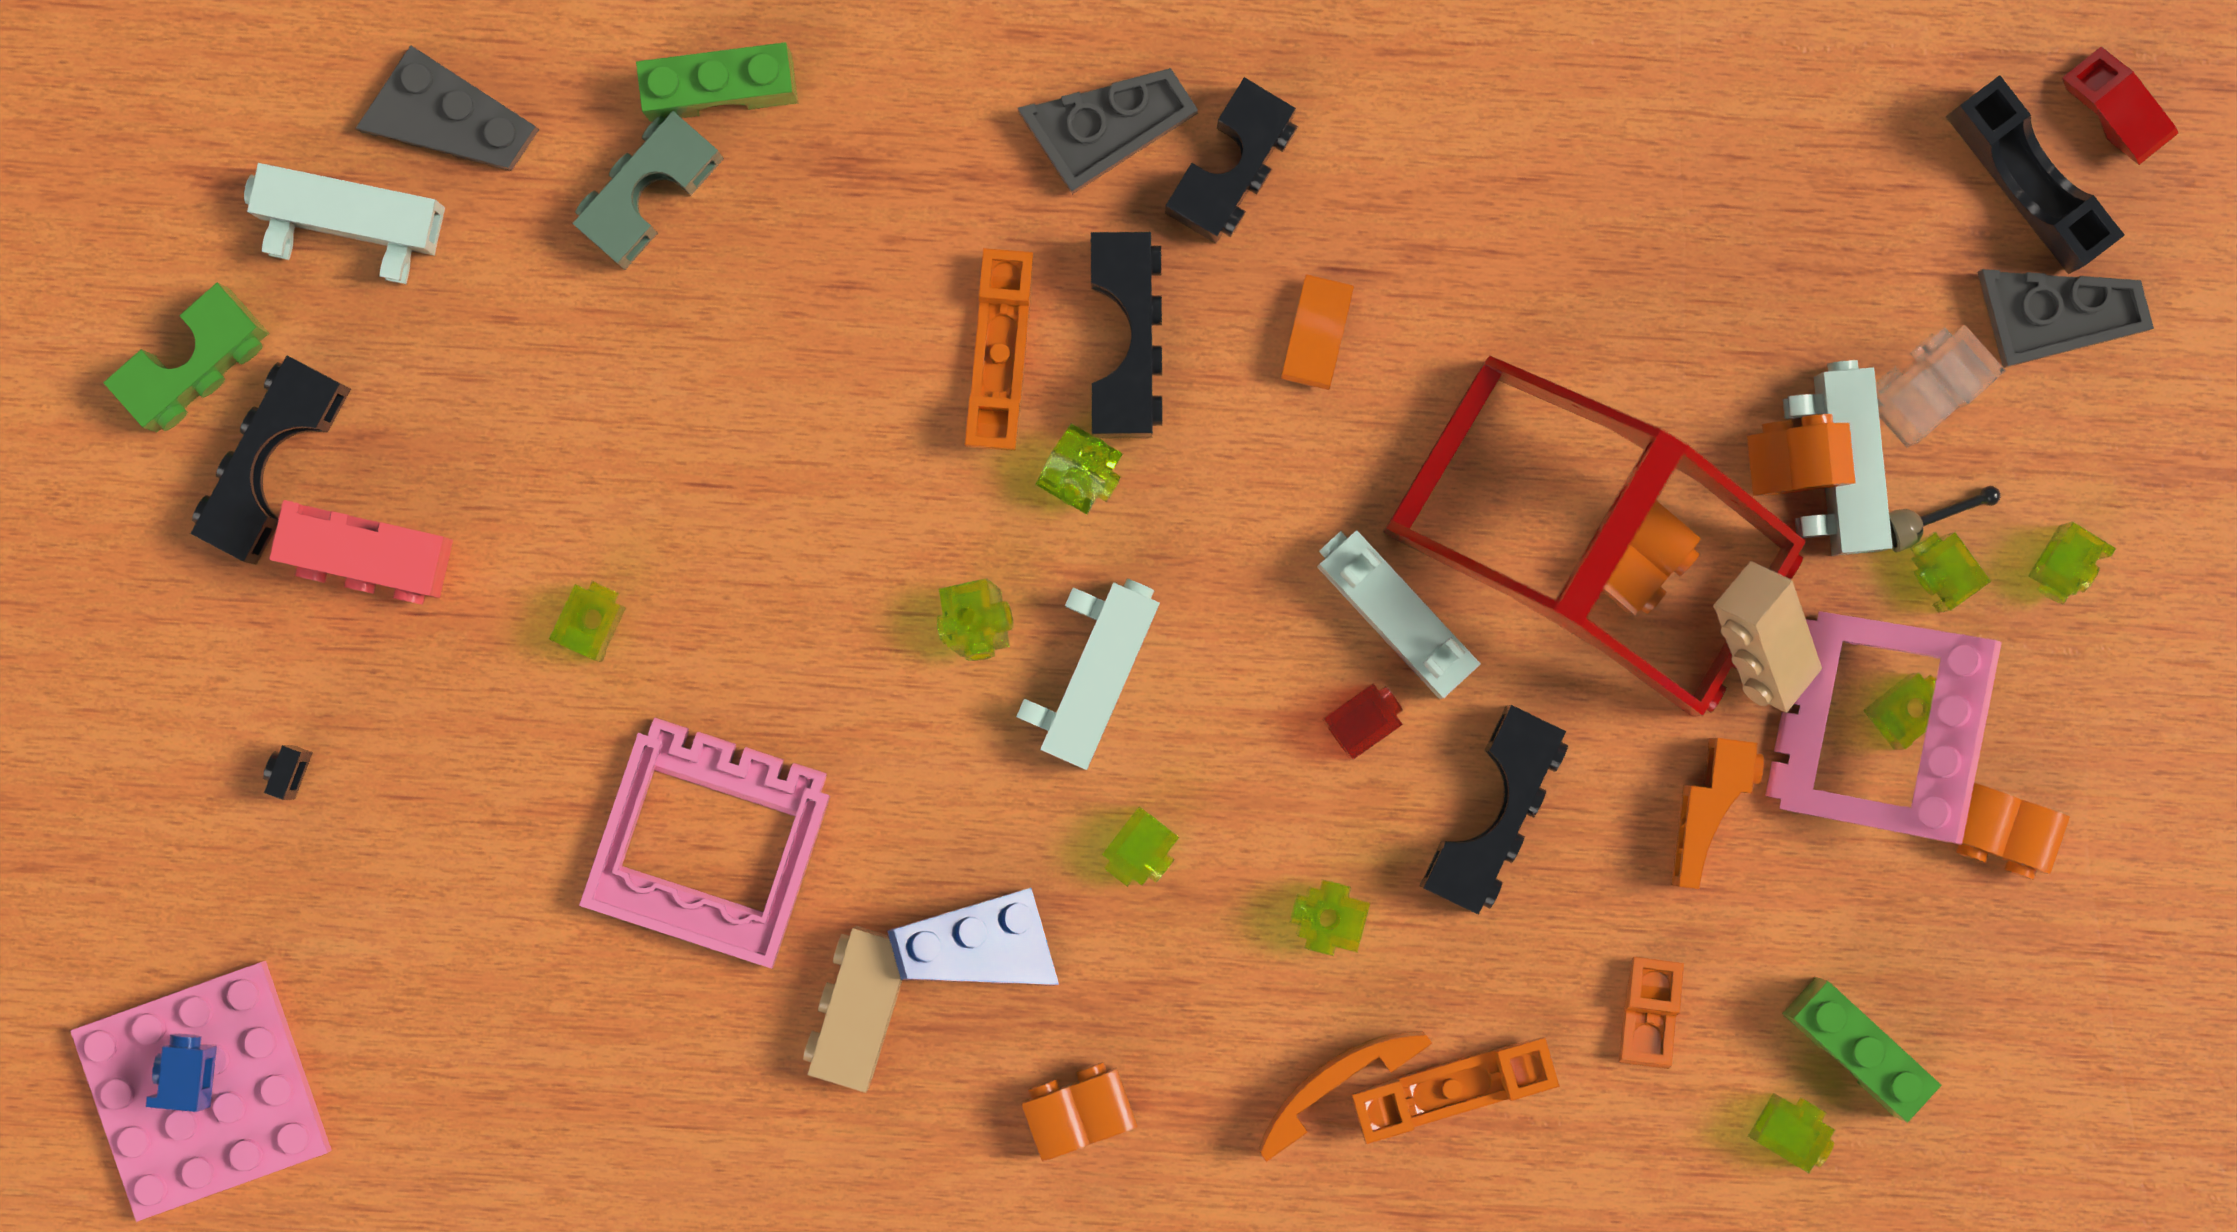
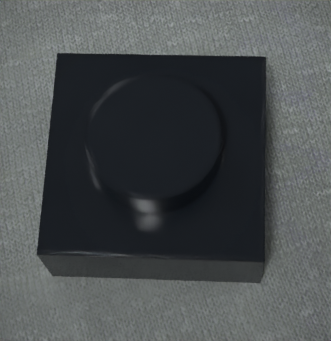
M282 745L280 752L274 751L266 764L263 779L268 781L264 793L282 800L295 799L313 752L295 745Z

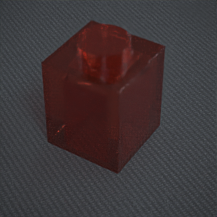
M1372 683L1321 720L1348 758L1354 760L1403 725L1397 717L1403 709L1386 686L1379 691L1374 683Z

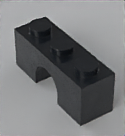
M1244 77L1217 123V129L1231 137L1239 146L1241 151L1240 162L1231 171L1222 174L1209 173L1191 163L1165 206V214L1215 244L1223 233L1231 237L1246 213L1245 210L1239 207L1248 191L1256 195L1258 194L1272 170L1265 163L1274 148L1283 152L1296 132L1298 126L1291 122L1296 108Z

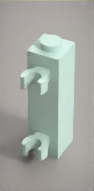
M258 163L256 174H251L248 177L244 191L245 204L249 205L247 212L260 220L270 222L262 244V252L268 253V256L285 260L290 259L295 227L387 246V251L381 264L380 277H384L386 281L401 284L407 283L412 251L435 256L445 207L435 199Z
M1858 360L1828 363V372H1823L1814 377L1815 394L1788 396V399H1783L1784 419L1832 414L1833 423H1850L1856 483L1825 488L1828 514L1796 518V533L1802 538L1830 535L1832 556L1880 552L1892 549L1874 367L1859 369Z
M1357 530L1348 538L1340 531L1319 551L1325 560L1317 568L1439 699L1445 698L1481 664Z
M1126 579L1124 586L1113 582L1106 601H1103L1074 587L1072 588L1065 607L1097 621L1057 712L1027 699H1024L1016 717L1048 731L1040 750L1085 770L1088 769L1160 605L1159 602L1151 599L1154 593L1153 589L1130 579Z

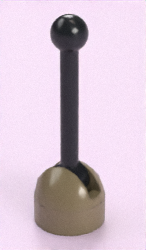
M1987 486L1982 489L1980 495L1924 516H1919L1909 509L1889 512L1892 550L1900 552L1918 543L1923 535V526L1982 504L1987 506L1997 504L2001 497L2000 491L1994 486Z

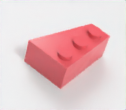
M283 500L269 560L297 566L295 576L324 583L327 573L346 577L344 587L374 594L376 584L395 588L393 598L423 605L425 595L440 598L453 540L443 536Z

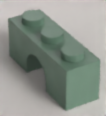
M674 111L666 119L663 116H659L648 126L642 136V139L645 141L644 144L633 156L629 153L622 156L609 172L612 180L600 193L592 191L588 194L575 211L579 217L572 224L624 270L658 234L640 215L639 198L643 190L655 181L668 180L678 184L692 196L724 160L720 152Z

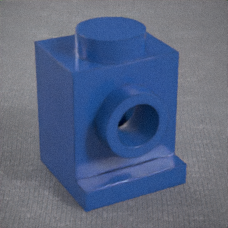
M170 1034L169 1045L162 1046V1054L158 1053L154 1060L152 1081L154 1084H158V1093L147 1097L146 1107L198 1112L211 1106L217 1046L201 1045L202 1036Z

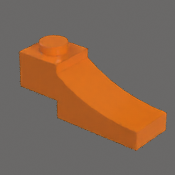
M1709 738L1703 787L1683 785L1671 885L1700 889L1706 856L1721 820L1741 793H1752L1753 784H1760L1764 757L1763 754H1757L1758 743L1724 738Z

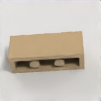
M1750 561L1714 604V608L1722 627L1721 633L1726 638L1733 656L1732 662L1742 680L1744 693L1758 705L1767 706L1770 704L1787 713L1822 670V666L1793 581Z
M855 926L852 928L850 936L841 934L833 963L839 964L841 967L836 983L831 984L827 982L824 987L818 1012L825 1013L826 1016L821 1032L811 1031L803 1060L811 1062L807 1075L866 1093L873 1079L902 980L889 936Z

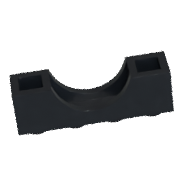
M2000 75L1946 116L2068 274L2086 266L2125 236L2094 195L2077 188L2054 166L2034 134L2031 114Z
M1091 232V289L1106 295L1117 303L1125 313L1131 329V343L1123 362L1110 375L1092 383V438H1152L1153 426H1162V395L1152 396V376H1162V345H1152V326H1162V295H1152V276H1161V245L1151 246V232Z
M289 356L285 357L283 363L277 362L268 373L264 383V388L268 390L259 407H252L245 416L240 427V433L244 434L235 452L229 451L223 457L216 472V477L219 478V481L211 496L206 495L201 499L192 516V521L196 524L190 534L243 562L257 565L277 528L279 520L267 503L263 489L264 469L269 457L283 441L294 435L304 432L328 433L351 388Z
M1513 705L1505 706L1484 750L1496 764L1503 781L1504 795L1499 814L1494 822L1476 837L1464 841H1441L1422 879L1420 887L1478 915L1483 906L1489 909L1493 906L1503 884V881L1496 879L1505 860L1510 863L1515 860L1523 844L1525 836L1518 833L1526 815L1535 817L1545 798L1546 790L1540 788L1548 769L1553 772L1557 771L1567 752L1568 745L1562 742L1566 733L1565 730Z

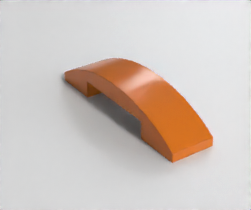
M983 248L979 311L965 447L1016 451L1029 322L1033 252Z
M1423 1031L1386 1035L1359 1044L1319 1067L1289 1095L1272 1118L1259 1146L1260 1154L1266 1162L1308 1133L1306 1127L1297 1116L1299 1113L1378 1057L1392 1073L1433 1044Z
M1541 1037L1426 1068L1351 1094L1365 1144H1370L1415 1130L1414 1127L1504 1100H1517L1560 1087L1546 1038Z

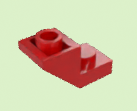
M2102 46L2062 77L2066 90L2099 116L2106 139L2138 165L2179 134L2177 127L2134 71Z

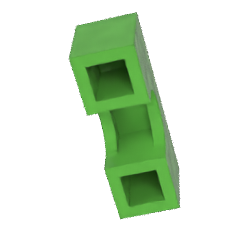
M786 42L636 61L642 112L650 122H653L659 116H663L666 119L672 111L681 118L700 116L699 111L719 105H745L751 110L798 103L793 57Z
M218 282L179 315L192 330L195 337L194 353L187 363L178 368L168 369L156 355L141 349L103 382L143 428L158 432L161 429L167 431L175 427L187 415L188 412L185 407L199 395L204 398L215 392L224 383L225 377L223 374L236 362L239 364L248 362L262 349L263 344L260 341L269 332L231 289Z
M1815 977L1782 1013L1814 1044L1842 1064L1858 1080L1857 1083L1889 1113L1906 1123L1913 1118L1942 1086L1828 980Z

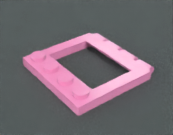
M1821 611L1818 613L1817 621L1806 619L1822 670L1793 704L1800 706L1798 715L1786 712L1781 714L1774 752L1790 755L1788 764L1772 761L1765 796L1781 799L1779 809L1962 845L2001 642ZM1842 642L1940 658L1911 808L1829 793L1824 790H1813Z
M654 718L648 736L640 733L637 734L579 906L773 969L830 799V795L821 793L827 773L793 763L787 780L784 781L778 779L784 759L745 747L739 765L731 763L736 749L735 743L697 732L691 750L683 748L689 728ZM654 770L796 816L764 912L622 866Z

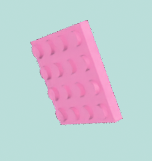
M266 961L70 1031L136 1222L332 1151ZM170 1034L202 1036L201 1045L217 1046L211 1106L198 1112L146 1107L147 1097L158 1093V1084H154L152 1081L154 1060L158 1053L162 1054V1046L169 1045Z

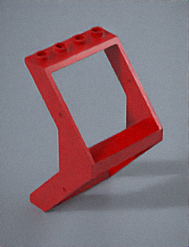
M1489 356L1484 361L1383 531L1400 543L1512 597L1601 650L1693 717L1703 716L1706 710L1710 713L1714 711L1727 688L1722 684L1732 667L1737 669L1732 662L1733 656L1727 640L1694 696H1692L1587 619V616L1676 468L1700 482L1781 548L1769 570L1791 580L1803 561V557L1799 555V552L1806 542L1691 446L1663 429L1492 356ZM1498 381L1604 426L1644 449L1556 599L1540 593L1410 529Z

